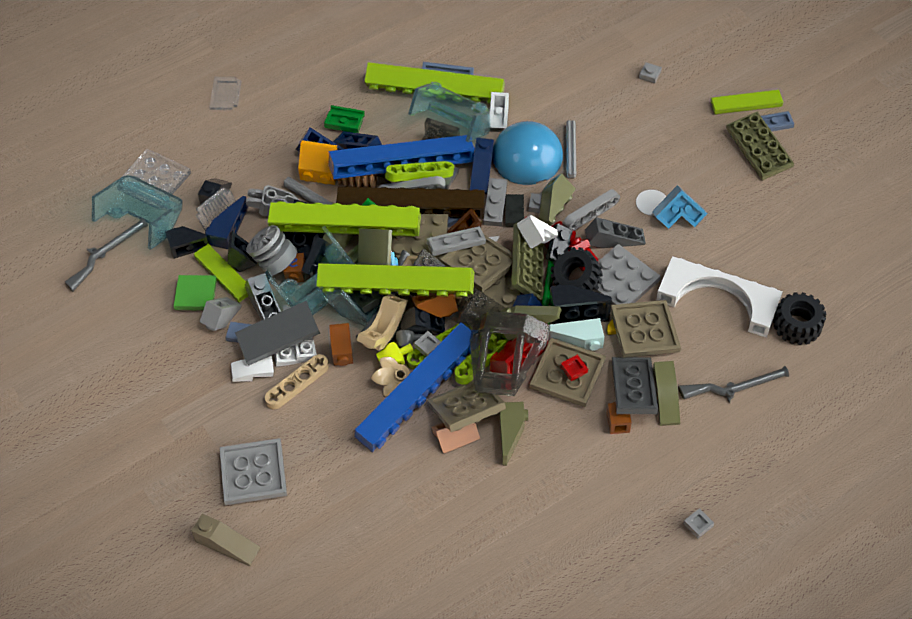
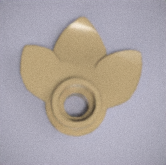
M392 357L380 358L382 368L376 370L371 379L377 384L384 385L383 396H388L410 374V370L407 366L398 364ZM399 370H402L404 372V376L402 378H399L397 376V372Z

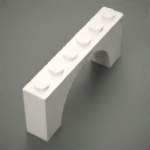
M672 256L658 289L656 301L667 300L668 306L675 307L683 295L694 289L703 287L723 289L735 295L746 307L750 321L748 332L767 338L783 291Z

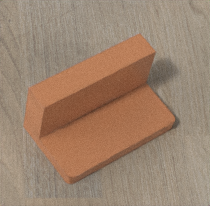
M444 423L431 427L433 435L438 438L443 453L480 439L475 423L450 432Z

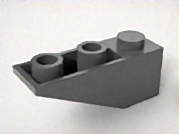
M598 217L585 229L586 239H588L590 245L599 248H614L618 244L622 247L646 244L642 228Z
M265 273L246 280L245 289L261 321L281 312Z

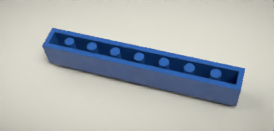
M469 135L335 150L329 151V168L333 179L386 173V168L389 165L448 161L453 164L473 162L475 147Z
M460 323L355 429V438L371 452L376 448L380 449L385 444L386 438L390 434L394 435L404 420L410 419L413 415V410L417 406L421 407L427 400L426 397L430 393L434 394L438 390L439 384L443 380L446 381L452 375V370L461 364L469 353L471 354L478 348L479 336L463 323Z

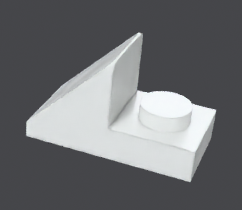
M491 92L489 128H507L509 93Z
M532 215L517 223L530 248H534L540 243L545 244L558 236L557 229Z

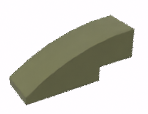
M674 361L654 362L653 375L660 426L680 425L679 397Z

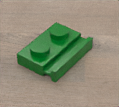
M331 105V109L324 122V127L359 133L363 117H365V111Z

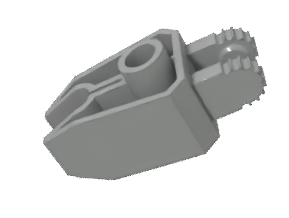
M267 185L263 190L249 189L247 194L250 198L246 199V204L250 207L258 208L262 216H269L270 202L283 201L293 203L294 199H299L288 191Z

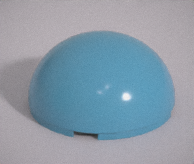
M522 121L508 126L499 134L493 145L492 160L498 173L505 179L517 184L534 185L536 182L545 179L546 181L559 171L563 160V150L558 137L550 128L538 122Z

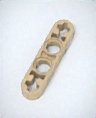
M321 354L313 356L270 389L265 395L267 407L273 410L281 408L322 376L329 368L326 356ZM302 373L310 374L307 379L299 378ZM288 384L295 386L292 391L284 390V387Z

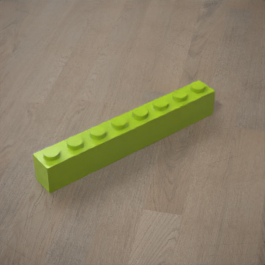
M370 62L367 63L365 84L372 90L383 88L388 92L399 90L405 94L415 92L421 96H429L431 94L442 99L448 96L458 101L470 99L471 102L480 103V101H487L488 104H491V92L504 93L505 86L504 79Z
M283 201L270 202L268 225H275L280 231L359 234V229L392 230V236H419L421 221L420 209L414 206L397 207L394 205L378 206L374 204L360 206L358 204L341 205L339 203L330 205L322 203L305 204L303 202L286 203Z
M318 263L317 287L324 293H334V290H341V293L352 294L353 291H360L361 294H372V291H379V294L391 295V292H398V295L407 296L412 292L417 293L419 296H429V293H437L436 296L447 297L448 294H456L457 297H468V294H473L474 270L466 267Z

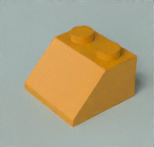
M301 141L298 165L300 180L335 185L336 179H333L329 168V151L337 150V145Z

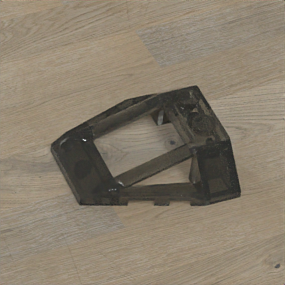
M487 311L476 318L470 336L473 380L476 393L515 396L526 379V374L531 365H534L537 361L539 352L547 345L550 325L522 313ZM492 333L517 335L512 374L485 372L488 343ZM524 339H526L527 343H533L521 367Z

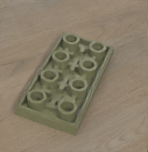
M758 111L726 125L727 131L761 180H765L794 166V162Z
M516 223L513 225L512 287L523 294L532 293L540 302L542 301L544 290V244L540 243L534 248H530Z

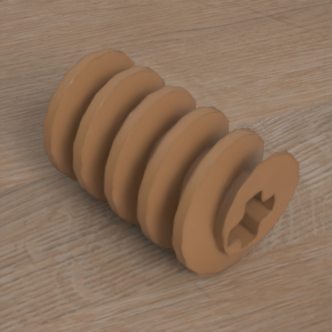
M378 175L339 178L338 184L341 185L343 182L344 186H348L350 183L351 187H355L357 184V187H363L364 185V187L371 186V188H376Z

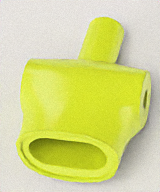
M391 342L380 352L376 353L379 362L380 358L392 357L398 364L404 365L403 355L414 349L411 344L399 348L395 342Z

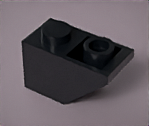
M416 306L405 311L400 321L401 330H410L415 334H425L429 331L432 335H440L445 332V317H437L418 309Z

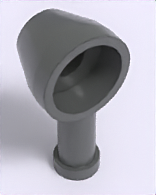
M400 330L395 333L398 347L402 348L408 344L413 345V342L417 341L424 334H415L410 330Z

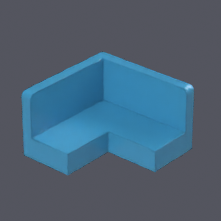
M678 185L652 211L655 217L668 229L681 216L696 227L707 215V212Z

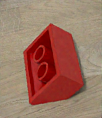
M543 325L516 337L513 341L507 342L504 349L499 353L496 352L491 357L490 371L504 383L508 384L545 352L548 345L549 328Z

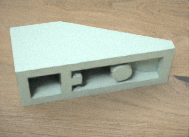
M600 318L546 325L549 328L548 341L554 338L592 351L604 346V333Z

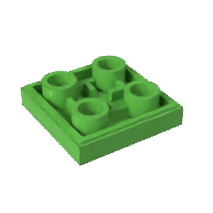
M179 275L174 309L204 310L206 301L214 300L217 283L216 275Z

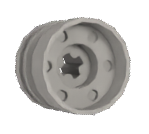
M271 225L258 232L252 238L246 248V252L252 256L253 260L259 262V266L270 276L280 273L291 264L296 257L297 248L290 240L285 239V235L280 232L277 226Z

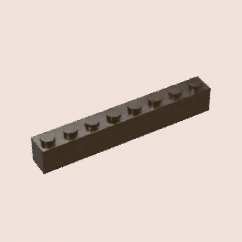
M350 186L338 187L336 203L341 205L358 204L361 206L369 198L378 206H414L420 209V214H448L450 218H461L472 208L479 219H484L485 190Z

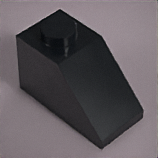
M217 178L205 180L198 192L201 207L218 212L232 186V182Z
M185 226L165 231L174 259L195 253L208 244L206 234Z
M232 231L229 236L227 264L242 272L257 265V262L246 252L249 243Z

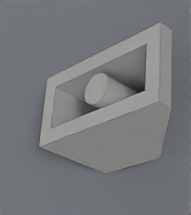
M228 297L206 301L200 322L205 324L207 329L213 331L225 328L241 309L242 304Z

